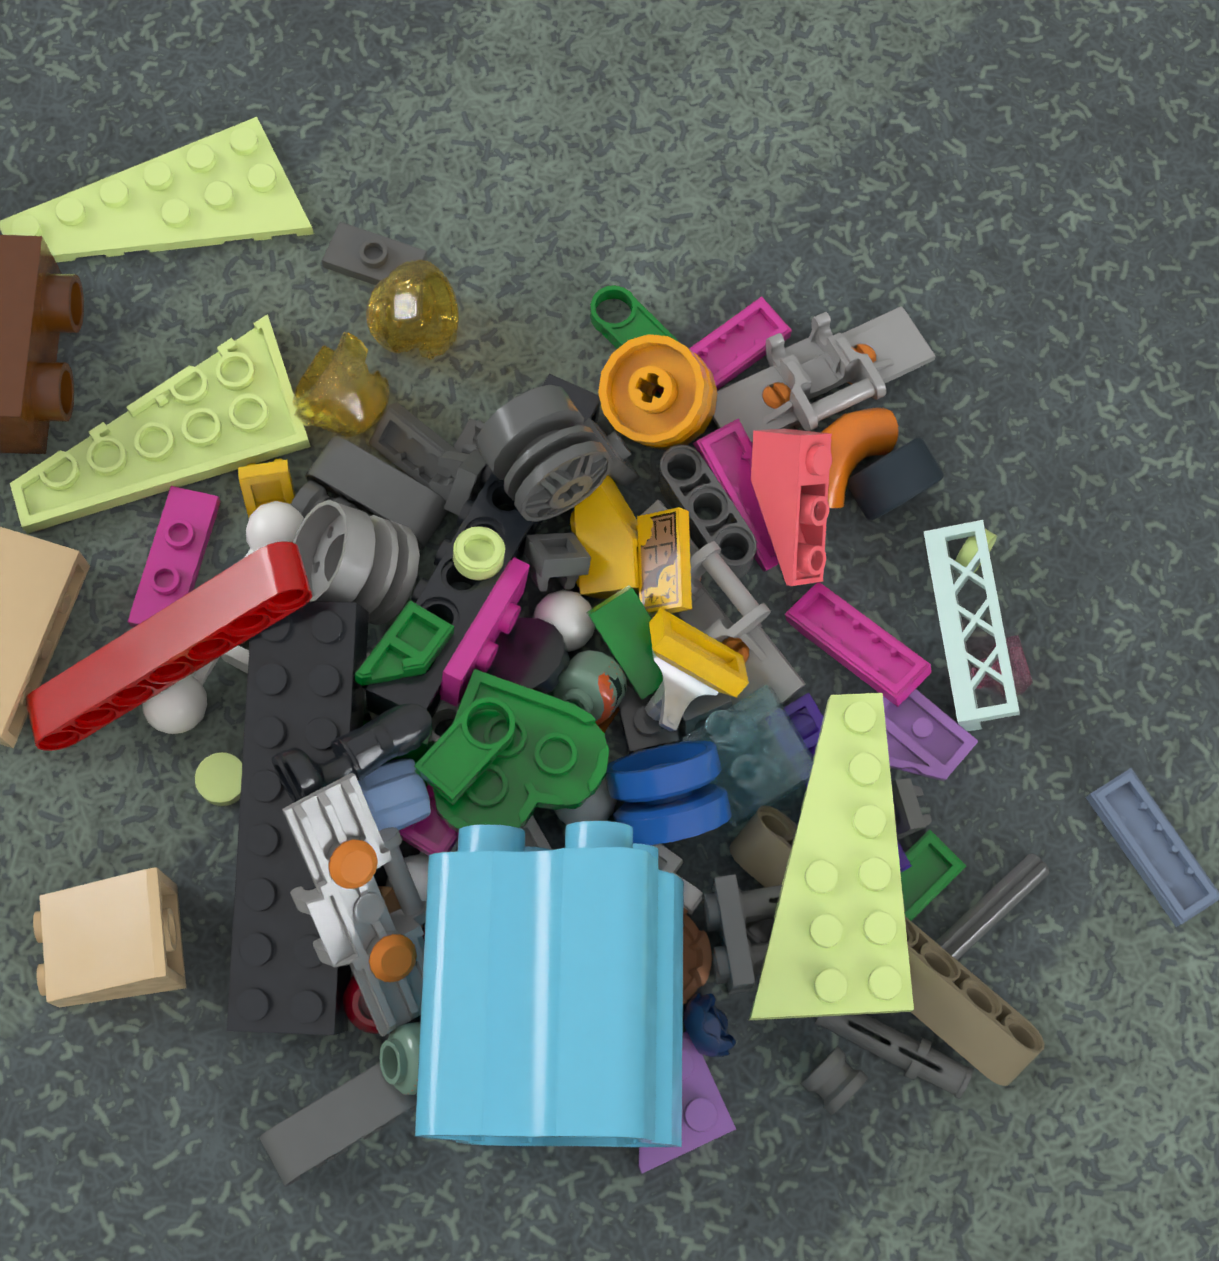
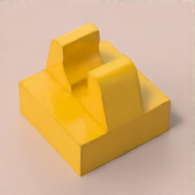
M279 458L274 459V462L255 464L254 462L238 467V478L248 518L260 505L273 501L292 503L295 491L287 460Z

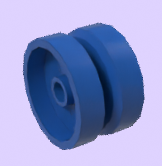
M688 741L662 745L623 756L607 764L605 781L608 794L613 799L624 801L622 806L613 814L615 822L633 827V843L656 845L675 842L714 830L729 821L732 814L727 791L722 786L710 783L722 771L716 744L712 741Z

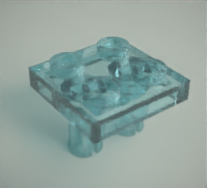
M767 684L727 710L713 712L707 718L705 724L682 738L684 742L712 741L716 744L722 771L710 783L722 786L727 791L732 814L729 822L732 826L738 827L749 820L759 807L773 805L809 781L814 757L773 688Z

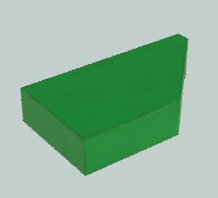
M409 601L355 673V682L364 686L425 674L454 635V626L416 603Z

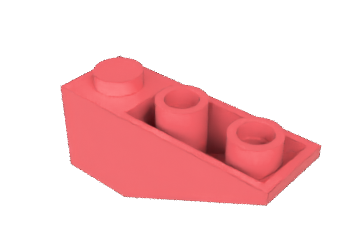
M792 429L753 430L751 482L786 585L797 586L823 582L826 564V522L829 514V469L832 464L831 434Z

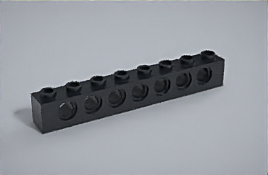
M549 374L542 386L555 385L562 387L584 417V421L590 418L597 423L601 405L599 395ZM488 465L479 483V488L482 490L475 501L471 499L466 501L457 520V526L460 527L453 540L444 539L435 556L434 565L437 567L429 580L422 578L419 581L411 598L412 602L453 625L454 635L425 674L362 686L366 690L367 710L378 716L399 705L419 704L427 709L431 718L434 717L443 701L440 699L441 695L439 694L445 667L508 562L513 560V558L522 559L526 535H535L542 521H527L514 505L515 501L504 490V480H499ZM506 504L513 506L515 509L504 511L498 509L497 506ZM479 526L492 529L502 538L505 545L504 563L501 570L495 576L486 580H472L463 576L456 569L453 562V546L456 538L461 532L471 527ZM455 582H465L472 587L467 590H456L450 585Z

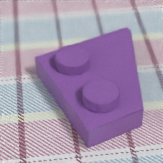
M917 689L898 707L883 696L890 768L945 781L978 743L976 738Z
M687 1031L683 1033L682 1147H639L638 1167L641 1174L736 1130L704 1057L695 1048Z

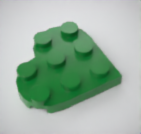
M474 669L453 723L466 710L467 706L476 699L483 697L498 698L507 703L513 711L516 721L514 738L508 748L500 753L454 805L433 788L437 812L441 819L458 833L460 828L470 825H505L521 829L528 823L537 807L554 810L565 808L577 809L581 807L586 799L595 794L605 778L609 757V747L606 743L605 734L595 723L596 719L593 715L575 704ZM485 709L478 711L470 718L468 731L475 740L491 744L500 741L506 736L508 723L501 713L496 710Z

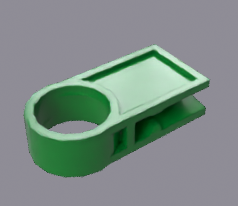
M616 285L606 286L598 290L592 297L590 304L591 323L616 349L628 340L648 334L668 336L678 341L626 288ZM607 299H618L629 306L631 314L620 323H609L598 316L596 308Z
M483 697L476 699L467 706L461 716L414 765L416 768L415 773L454 805L500 753L510 745L514 738L516 722L513 711L507 703L498 698ZM485 709L496 710L501 713L508 723L506 736L500 741L491 744L475 740L468 731L470 718L478 711Z

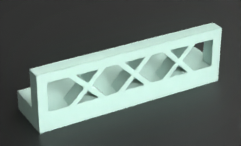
M983 520L923 531L958 724L966 731L982 729L981 721L1020 715ZM976 536L978 552L967 567L950 558L947 541ZM980 563L983 578L973 573ZM953 570L961 574L956 582L954 580ZM968 579L985 589L987 599L975 615L959 605L957 596ZM989 610L992 626L982 620ZM961 616L970 621L965 629H963ZM977 626L995 637L996 647L984 663L970 655L966 645V641ZM998 658L1001 674L991 668ZM970 664L979 669L973 678ZM986 674L1004 686L1006 704L978 708L975 689Z

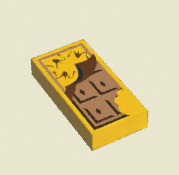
M677 507L637 516L640 601L650 617L655 616L660 608L669 613L692 610L689 511Z

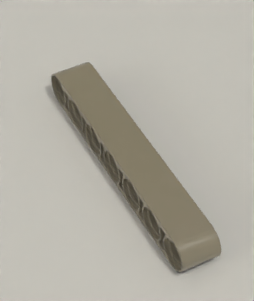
M761 806L731 842L729 847L730 853L734 860L764 887L781 885L798 825L778 809L771 806ZM905 917L914 1010L911 1013L988 1079L996 1084L1008 1086L1044 1050L1045 1043L1041 1034L1031 1022Z

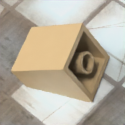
M157 867L40 895V911L34 913L33 928L37 942L43 943L44 964H39L37 967V985L40 995L46 996L47 1003L60 1008L186 988L177 884Z

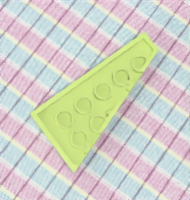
M257 117L0 220V230L3 235L42 236L56 263L75 261L78 257L96 255L111 257L124 255V252L142 250L156 252L219 245L225 241L254 238V241L272 239V236L297 234V236L314 234L312 226Z
M268 314L253 323L255 328L234 341L230 338L218 346L217 353L196 367L187 366L126 407L128 411L107 425L102 422L90 430V436L66 452L58 451L12 481L10 486L24 531L29 534L169 491L171 486L182 487L237 470L238 467L246 466L249 463L255 462L257 464L311 447Z
M883 693L830 695L749 1020L898 1013L914 1010Z

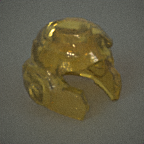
M419 259L404 262L395 268L388 277L381 280L372 291L366 307L367 325L376 341L390 352L402 353L408 352L413 348H420L419 351L423 358L434 359L437 356L443 355L457 338L459 308L455 292L444 273L430 261Z
M344 332L341 335L337 349L334 351L323 345L301 377L292 402L296 408L295 416L305 426L314 425L328 432L352 437L366 432L382 418L389 401V382L386 377L381 376L379 370L372 374L369 373L368 366L365 363L368 349L360 339L349 332Z

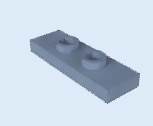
M1132 768L1085 797L1175 927L1182 925L1219 900V891Z

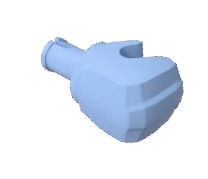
M411 758L385 762L375 771L360 781L358 780L378 831L391 827L397 828L399 831L425 819L431 813L426 784L415 773V762Z

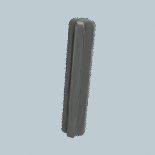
M1028 854L935 942L958 960L1049 875L1050 870L1048 866L1036 854Z

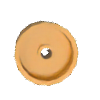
M648 334L628 340L611 354L601 371L598 394L603 414L616 431L646 447L668 450L676 445H688L704 433L715 414L718 392L713 373L700 356L671 337ZM663 387L664 392L661 398L655 397V392Z

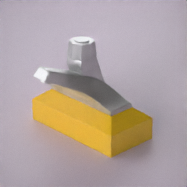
M662 608L659 609L649 622L653 659L662 672L663 681L645 707V710L650 717L659 721V726L670 732L676 731L686 708L696 697L701 695L716 696L720 692L737 698L749 684L743 655Z

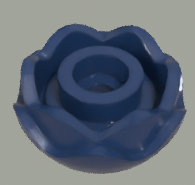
M699 992L688 1002L683 1012V1022L688 1035L697 1051L702 1055L709 1057L730 1055L728 1050L735 1046L736 1040L728 1034L727 1016L714 1006L716 999L713 994L710 993L702 996L701 992Z

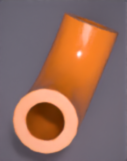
M867 408L843 414L821 432L831 434L832 464L829 469V508L844 507L845 491L849 476L861 460L870 456L887 455L895 447L898 439V424L894 414L886 408Z

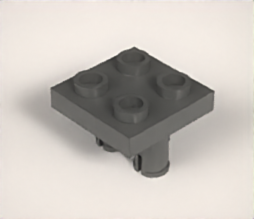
M736 874L714 878L710 893L704 894L705 901H702L707 932L717 931L719 946L714 947V953H711L716 984L726 983L728 995L749 992L755 984L756 976L761 975L760 972L769 941L751 944L746 934L747 923L774 918L777 903L769 902L778 901L782 883L777 886L741 891L737 884Z

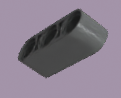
M339 436L332 437L305 475L307 481H315L325 487L326 490L335 494L332 498L342 497L354 504L355 509L366 512L370 516L375 515L411 528L417 538L419 550L424 549L449 513L448 510L444 509L446 501L440 495Z
M688 445L670 447L664 452L660 460L658 486L661 493L672 509L680 507L689 511V534L699 549L715 541L721 549L727 546H734L743 552L744 557L739 560L727 559L721 552L719 553L738 579L743 578L749 572L756 553L757 542L754 534L701 454L695 448ZM676 468H682L689 471L692 477L687 480H677L669 472ZM701 507H709L718 514V517L712 520H704L699 518L694 511Z
M380 1063L273 1126L263 1133L259 1139L284 1186H288L300 1180V1175L315 1166L318 1169L348 1150L347 1147L361 1138L365 1140L395 1122L394 1118L409 1109L411 1111L415 1110L417 1095H403L393 1084H389L382 1074Z

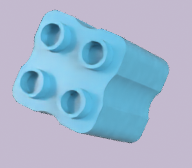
M611 821L571 823L565 827V848L550 850L525 846V831L520 828L505 825H470L459 829L458 851L429 855L415 1125L416 1137L453 1140L457 1143L494 1146L682 1147L684 881L674 873L658 869L659 850L657 847L633 843L632 826Z

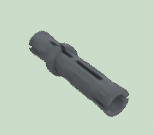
M867 1014L817 1017L814 1023L904 1069L905 1077L911 1080L919 1077L953 1094L958 1099L964 1094L974 1071V1068L967 1067L931 1048V1041L923 1037L917 1041ZM848 1021L888 1040L889 1044L885 1045L850 1027L847 1024ZM901 1047L938 1066L939 1071H935L899 1052L898 1048Z

